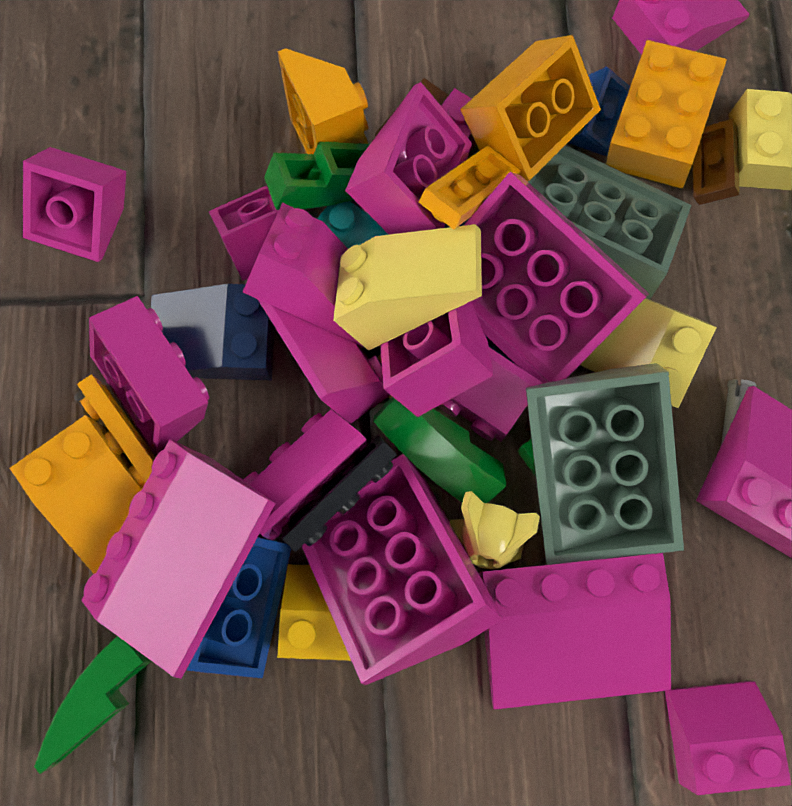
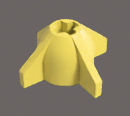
M472 491L465 492L461 506L464 519L450 520V524L472 563L484 569L494 570L521 559L524 543L537 533L540 516L537 513L517 514L504 506L483 503Z

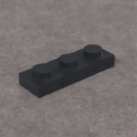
M378 435L282 527V540L295 552L304 543L307 546L313 545L327 530L325 523L337 512L342 515L349 511L360 498L358 492L370 480L376 483L393 467L391 460L397 454Z

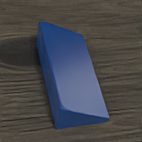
M606 66L588 75L601 110L568 142L603 156L608 155L610 142L630 89L629 84Z

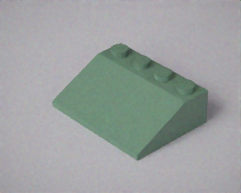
M565 145L527 182L649 293L646 298L651 299L668 273L692 205Z
M654 363L608 369L527 387L526 396L546 564L684 551L669 372L659 364Z

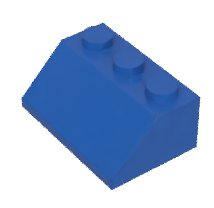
M257 537L188 665L187 671L263 678L291 547L288 544Z

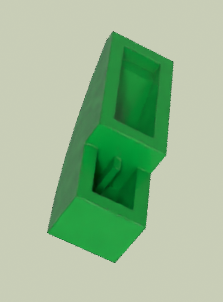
M319 142L314 154L273 153L264 178L275 209L279 210L282 203L293 208L308 209L353 201L354 199L345 190L359 158L370 144Z
M391 397L374 415L373 422L388 439L431 480L459 501L463 502L465 492L472 491L483 503H488L506 487L503 463L470 443L469 431L438 411L432 409L417 417L394 397Z
M118 636L111 641L79 676L59 706L44 737L34 768L37 772L42 774L57 766L123 710L129 702L119 689L152 661Z

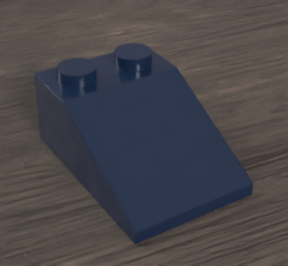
M221 284L152 295L151 308L157 313L162 323L163 331L161 332L169 344L175 342L179 346L186 361L185 368L192 378L272 381L275 326L258 299L243 293L246 284Z

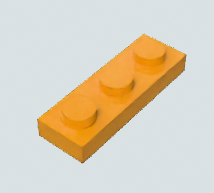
M486 146L426 187L419 203L428 209L438 221L447 224L455 230L477 211L509 172L519 174L521 170L490 146Z
M91 374L77 384L85 395L80 402L93 420L97 421L101 418L109 430L104 434L106 440L117 454L121 455L125 452L133 464L128 470L137 484L143 489L152 472L151 469L155 455L106 385Z

